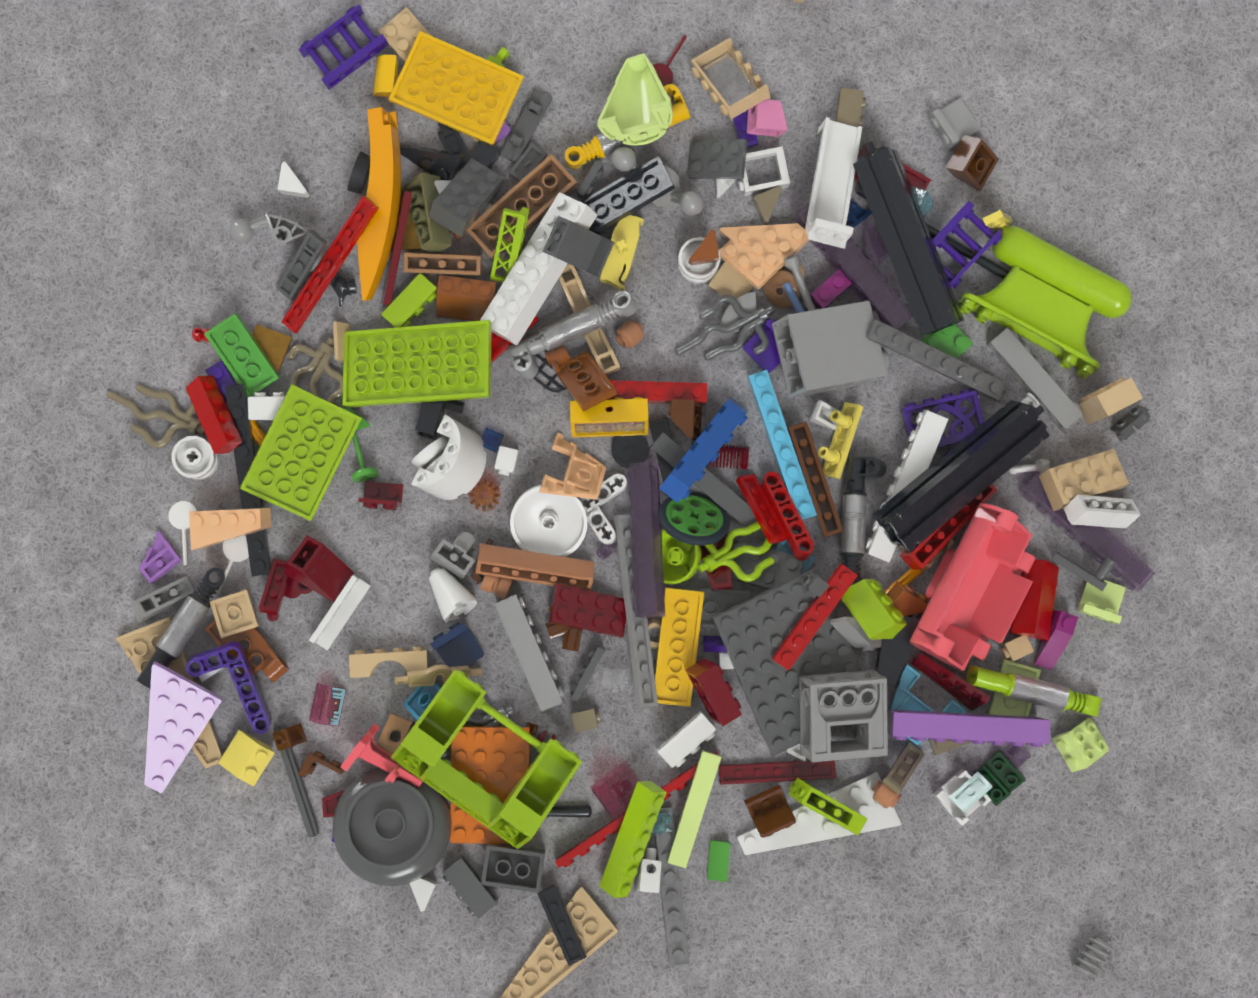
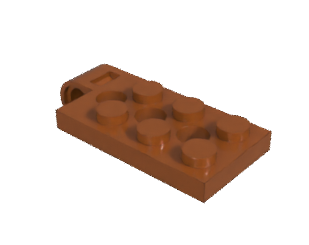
M563 345L545 352L549 365L583 412L617 394L616 388L588 351L570 359Z
M215 620L204 628L218 646L230 642L240 643L242 640H247L249 642V649L245 651L254 675L262 669L266 676L275 682L289 670L288 665L257 628L223 639L220 637ZM235 649L228 650L230 655H238ZM256 654L262 658V662L258 666L252 663V658ZM237 667L242 674L245 673L244 668Z

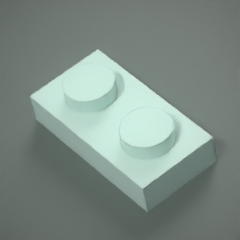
M977 771L971 779L965 782L949 798L965 813L992 788V785Z

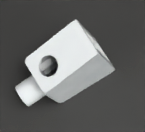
M645 849L644 859H641L638 867L634 891L659 893L661 861L656 860L657 849ZM647 865H650L652 868L650 873L646 870Z

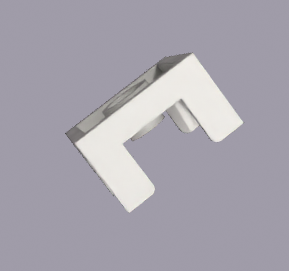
M961 768L939 787L933 795L955 821L963 826L969 820L967 817L980 805H987L991 799L987 794H984L965 813L950 800L949 797L972 778L966 770Z

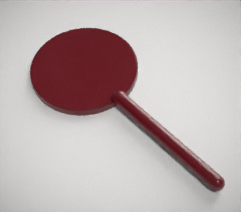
M686 35L682 37L666 64L657 63L652 65L663 87L673 82V73L668 66L687 38Z

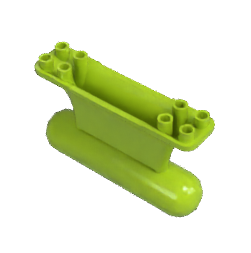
M1005 226L1001 229L1003 231L1001 234L1003 238L995 246L992 244L994 256L999 261L1012 267L997 287L986 294L973 295L967 292L964 293L958 301L960 312L968 315L970 311L977 313L975 320L979 323L985 324L989 320L1009 328V330H1014L1019 336L1060 358L1059 365L1065 369H1070L1071 366L1078 368L1076 374L1086 379L1088 375L1091 376L1097 372L1101 366L1100 363L1090 356L1086 347V331L1093 311L1111 319L1119 318L1126 314L1132 303L1131 289L1125 283L1018 226Z

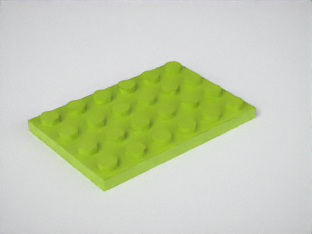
M291 384L240 489L311 521L362 418Z

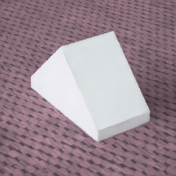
M284 161L281 165L277 190L281 194L308 198L310 196Z
M818 400L809 421L835 430L837 423L830 420V414L833 410H839Z
M425 876L410 883L421 912L427 908L437 881Z

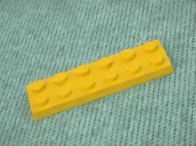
M665 587L654 676L657 702L659 704L691 706L693 684L685 669L696 663L704 591Z

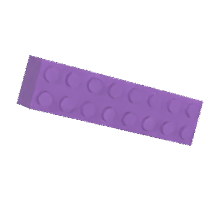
M887 709V733L891 735V738H895V740H907V737H910V739L915 741H926V738L934 740V742H946V739H949V741L954 743H965V740H968V742H973V744H985V741L993 745H1004V742L1012 746H1023L1025 743L1032 747H1043V744L1050 743V720L1030 716Z

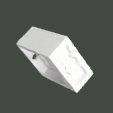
M783 146L746 153V161L774 156L779 181L749 186L745 168L744 179L738 180L739 190L743 191L744 196L763 193L777 186L782 187V189L789 188L790 179Z

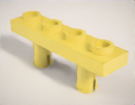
M844 402L841 412L836 410L831 412L830 420L836 422L837 426L830 448L821 447L818 450V456L825 459L823 466L825 476L836 479L841 478L863 406Z

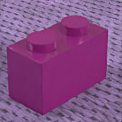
M839 269L810 295L813 304L818 309L827 308L852 283Z

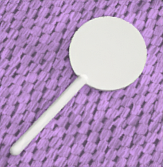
M180 501L171 507L169 521L175 528L182 530L183 565L186 566V529L190 528L189 511H197V509L190 502Z
M246 535L223 543L224 555L230 560L224 572L225 579L233 561L241 562L249 557ZM223 584L221 585L219 590H216V594L220 593Z

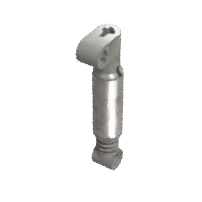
M620 291L614 295L612 302L611 300L607 301L608 304L604 302L603 305L594 304L564 319L562 318V320L560 319V321L558 320L539 329L538 333L521 340L518 345L512 344L508 346L515 369L525 379L535 377L538 373L536 354L545 350H553L574 339L576 340L579 337L606 326L609 319L613 320V317L618 318V315L631 316L637 308L635 301L628 292Z

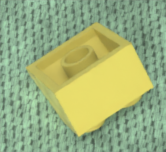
M239 729L218 763L235 777L254 786L275 752L271 746Z

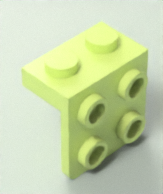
M1086 718L1072 730L1052 738L1071 772L1088 768L1109 751V747L1091 718Z

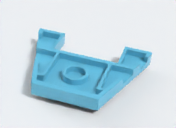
M908 664L904 665L889 709L935 712L909 692L920 677V674ZM951 699L942 712L965 713L967 710ZM907 737V738H908L910 741H912L915 745H918V744H920L921 742H923V741H915L914 739H910V737Z

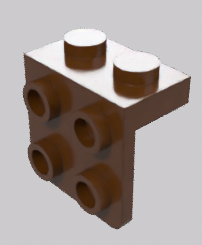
M780 785L744 800L761 838L771 836L775 832L789 828L796 823L795 816L785 799Z

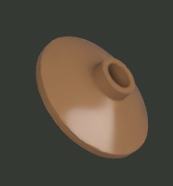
M779 270L764 284L765 296L772 305L779 308L792 306L783 287V284L790 282L797 298H800L801 292L793 273ZM778 288L783 289V294L778 292Z

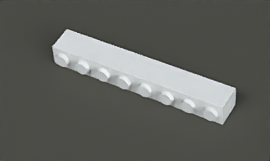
M923 410L922 413L918 414L916 419L917 427L915 431L912 430L908 439L910 441L908 449L905 448L901 459H903L902 464L894 472V477L896 478L893 485L890 484L888 487L886 503L929 468L948 422L947 418L928 410ZM875 520L872 526V531H874L872 537L868 538L865 543V552L890 563L896 545L890 542L884 533V528Z

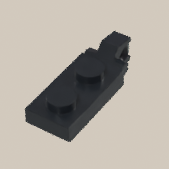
M438 123L441 131L437 133L445 150L451 154H464L458 169L460 170L470 161L471 156L457 130Z

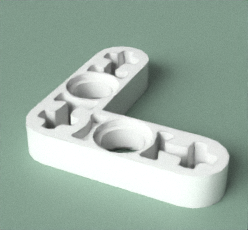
M615 474L602 482L601 489H607V497L604 499L598 497L597 500L599 502L597 504L595 501H592L590 508L587 509L585 507L588 523L599 540L606 545H610L616 540V532L599 507L627 488V479L622 474ZM616 479H619L620 481L624 480L622 482V487L619 488L618 485L613 487V490L615 491L613 493L607 486L609 483L611 487L616 484ZM579 498V499L582 501L583 505H584V502H583L584 500H587L588 502L592 500V499H586V498ZM594 515L602 516V522L599 525L592 523ZM606 523L608 526H605L604 528L608 533L612 532V534L610 535V540H608L607 538L603 539L605 535L603 531L600 529Z

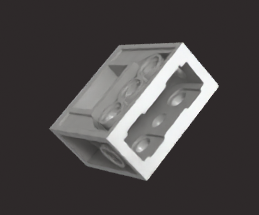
M875 670L799 676L800 752L811 762L888 756L887 678ZM856 724L855 740L831 742V726Z

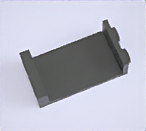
M558 216L542 252L600 277L615 242Z

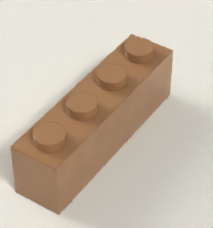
M407 251L404 253V272L481 275L483 273V254Z

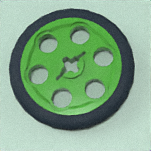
M691 492L685 500L681 498L678 503L668 497L659 506L658 519L662 528L671 537L683 543L699 546L710 545L721 540L729 531L730 521L727 512L706 495ZM690 504H697L699 507H693ZM674 507H679L682 511H677ZM706 513H712L715 516L711 517L708 516ZM673 520L680 521L681 524H675ZM706 526H711L714 530H709ZM688 530H695L697 533L693 534Z

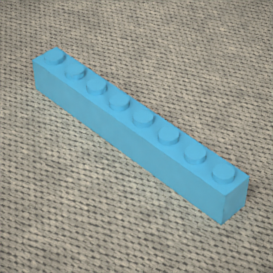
M764 370L749 375L747 379L781 479L801 519L805 520L814 517L817 514L768 371Z

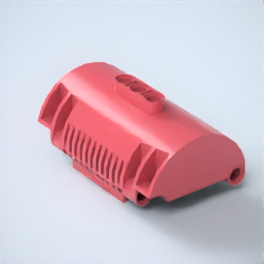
M984 503L978 505L956 550L950 548L946 551L926 590V598L930 601L909 641L912 645L963 672L971 656L981 661L985 660L991 648V645L987 643L989 639L1002 644L1033 583L1031 580L1021 577L1022 572L1028 574L1036 559L1033 555L1025 552L1032 534L1017 521L1018 515L993 505Z

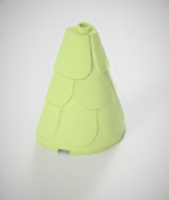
M645 53L626 59L597 123L598 128L605 136L613 141L615 139L623 141L625 145L651 143L663 136L672 122L671 100Z

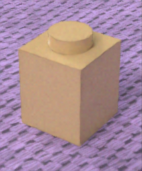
M1018 635L1001 644L1003 647L1001 652L1004 658L1009 659V661H1015L1034 652L1028 638L1022 635Z

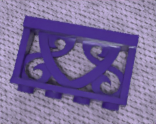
M965 389L955 396L952 393L942 395V399L934 400V397L924 399L923 403L918 405L915 402L904 404L905 408H902L900 411L908 439L912 430L917 427V425L911 422V414L913 412L922 413L925 410L924 408L934 406L930 412L937 414L940 410H943L958 418L951 425L948 437L943 432L937 448L961 442L975 430L974 425L968 418L975 414L978 427L984 423L977 390ZM963 400H968L972 403V410L967 415L963 414L967 406L965 408L960 406V402ZM953 401H955L954 407L951 406V405L945 404V403H948V402H953ZM962 422L963 424L960 425L962 432H957L955 426Z

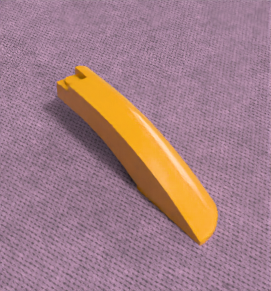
M382 107L367 109L370 136V173L366 197L376 204L379 209L357 241L363 301H369L374 297L384 273L395 235L401 195V153L397 112L388 113Z

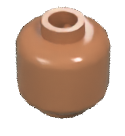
M627 320L616 330V340L623 348H633L643 340L644 328L638 321Z
M879 780L872 788L874 791L873 800L884 808H893L902 796L900 792L898 794Z

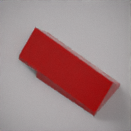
M1035 560L1028 574L1022 572L1021 577L1031 580L1033 583L1011 624L1010 633L1049 641L1059 567L1047 560Z

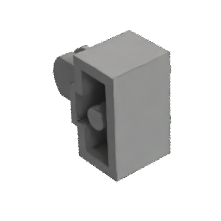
M462 532L453 544L443 539L432 554L431 560L463 580L475 562L473 558L468 556L475 544L474 536L469 532Z

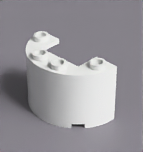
M444 415L437 432L450 438L434 472L432 473L419 467L411 485L439 499L454 500L461 494L470 492L478 483L484 472L486 452L484 451L482 438L475 431Z

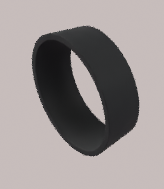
M360 151L355 161L347 191L359 194L362 193L370 173V156Z

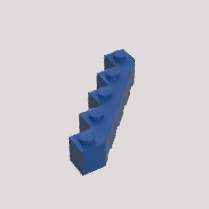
M729 397L659 489L677 503L681 498L685 500L692 492L689 488L695 480L700 481L705 475L704 469L710 461L713 463L720 455L717 451L724 443L728 444L733 438L732 432L737 425L742 426L746 421L748 410L732 397Z

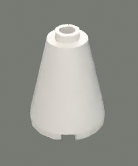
M436 568L431 571L429 582L442 619L446 623L459 619L458 615L463 612L466 615L476 606V598L445 568Z

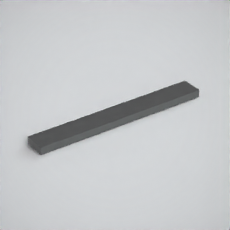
M663 432L650 446L651 449L674 468L687 453ZM705 468V475L700 481L695 480L693 484L742 526L748 527L757 522L749 505ZM761 528L752 533L764 543L766 536Z

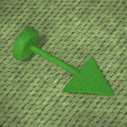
M343 406V409L361 417L352 407L345 408ZM362 418L356 431L371 425ZM355 432L352 439L361 469L352 474V480L355 483L372 480L378 477L379 473L374 467L365 468Z

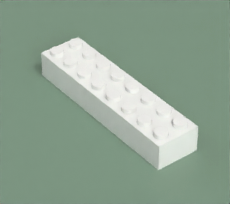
M560 192L480 321H491V332L515 345H518L568 264L542 252L557 217L561 216L588 230L597 217V214L588 205Z

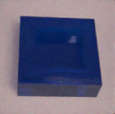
M486 428L482 437L483 447L497 453L504 435Z

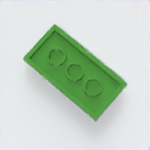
M237 312L204 333L237 383L246 385L247 397L254 395L255 392L260 391L281 377Z

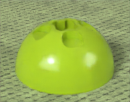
M664 529L653 538L649 546V568L659 581L666 584H679L687 581L697 572L698 565L701 563V548L699 545H690L678 541L667 534Z

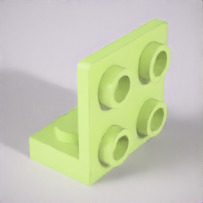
M1105 580L1107 585L1101 591L1086 582L1077 611L1112 624H1120L1122 616L1117 614L1126 588Z

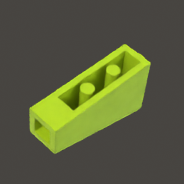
M798 777L789 788V796L857 836L867 821V818Z

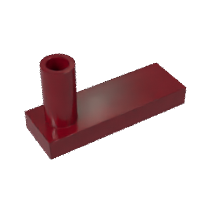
M273 560L258 607L259 612L267 614L269 621H276L279 618V611L290 577L284 574L286 563L288 562L285 560Z

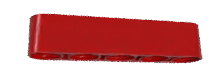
M773 471L768 472L763 478L761 487L788 535L786 540L794 556L801 561L807 560L813 551L814 543L780 475ZM767 482H773L775 485H770ZM775 498H781L783 501H777ZM783 514H788L791 518H787ZM792 530L797 531L799 534H794ZM800 547H805L808 551H803Z

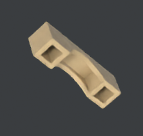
M412 647V651H404V648H393V652H385V649H373L374 653H366V650H354V654L349 655L350 678L371 677L375 668L387 660L400 663L407 672L429 668V650H424V647Z

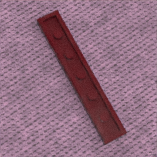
M403 191L401 195L398 220L380 303L389 306L392 300L412 198V192Z
M800 760L719 765L720 785L796 781L797 777L801 780L836 779L835 760L822 762Z

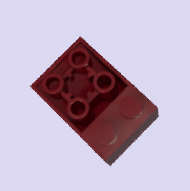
M306 535L286 563L284 574L330 601L335 602L352 575H354V572L324 544Z

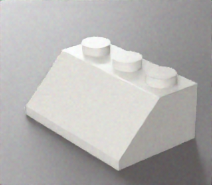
M699 711L659 746L657 752L672 768L675 765L678 768L686 761L685 757L689 753L693 755L701 748L699 746L700 743L704 740L708 742L715 736L714 731L716 729Z

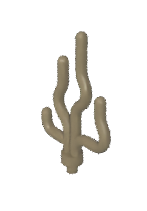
M328 337L326 343L321 342L317 351L303 344L293 346L288 353V359L293 360L298 352H303L311 356L313 360L308 366L301 367L293 373L290 385L293 384L298 387L299 378L315 370L309 386L310 392L319 397L317 383L323 371H325L326 374L340 383L339 389L327 399L328 402L334 404L337 399L343 396V375L333 370L329 364L330 358L334 353V348H332L334 339Z
M141 384L136 386L138 392L150 398L166 399L170 403L174 415L162 410L143 413L133 401L113 391L107 392L108 398L131 409L134 416L140 420L148 421L162 418L173 424L160 441L153 439L150 432L135 424L131 426V430L141 435L151 447H165L171 441L175 432L180 429L187 430L195 435L198 432L203 435L205 434L200 420L193 417L196 412L193 404L191 403L185 413L179 409L177 400L169 392L153 391Z

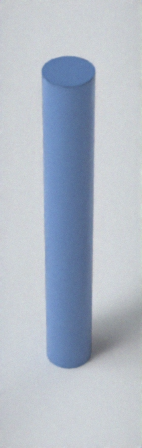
M790 282L783 284L796 313L805 312Z

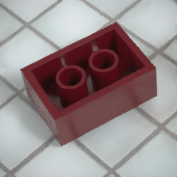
M704 658L685 669L713 721L723 727L742 715L740 711L741 704L736 697L733 698L731 694L733 691L728 681H724L722 677L724 672L718 664L716 665L713 661L710 662Z

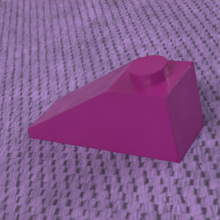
M1053 610L1049 641L1041 640L1033 664L1049 670L1054 668L1073 636L1079 617L1063 611Z

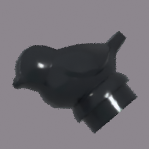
M335 275L329 284L339 297V306H343L344 298L347 295L352 296V294H356L355 279H345L342 275Z

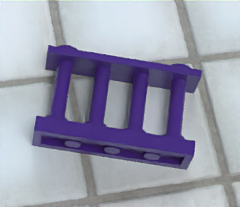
M360 5L349 8L343 17L312 40L305 41L301 48L298 49L303 58L309 55L323 72L324 76L321 80L328 90L389 46L382 34L375 36L360 16L364 13ZM353 21L369 40V44L365 47H360L345 28ZM338 32L354 51V55L348 59L344 58L330 40ZM322 44L326 45L339 62V66L334 70H330L315 51Z
M970 200L933 238L935 247H942L963 267L955 276L943 265L950 285L954 289L962 281L960 277L991 244L995 246L1003 238L1001 236L1003 232L1001 229L995 233L974 214L975 211L972 208L975 205ZM963 218L969 219L990 238L983 248L960 228L959 222ZM950 232L952 234L955 233L977 253L970 262L947 242L948 240L945 237Z

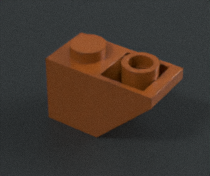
M897 581L887 594L892 599V604L903 616L924 612L929 603L926 595L922 592L917 594L907 583L903 585Z

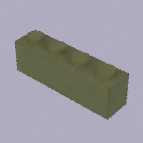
M421 172L401 188V194L403 191L412 192L410 203L412 215L410 218L416 224L415 232L422 250L441 253L452 245L449 229L428 217L432 203L439 195L434 182L441 180L440 176Z

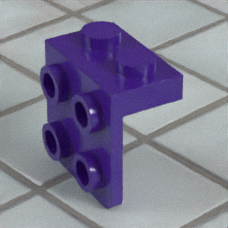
M771 318L763 326L769 339L767 349L758 355L754 354V348L761 344V339L757 333L743 346V350L763 371L767 370L768 373L781 363L772 328V323L777 320L773 321Z

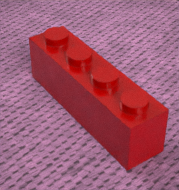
M197 376L186 387L187 393L214 454L230 453L242 442L214 376Z

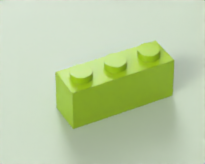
M419 273L381 315L394 328L411 326L412 319L415 316L419 317L425 311L424 307L428 302L431 304L436 300L437 288Z

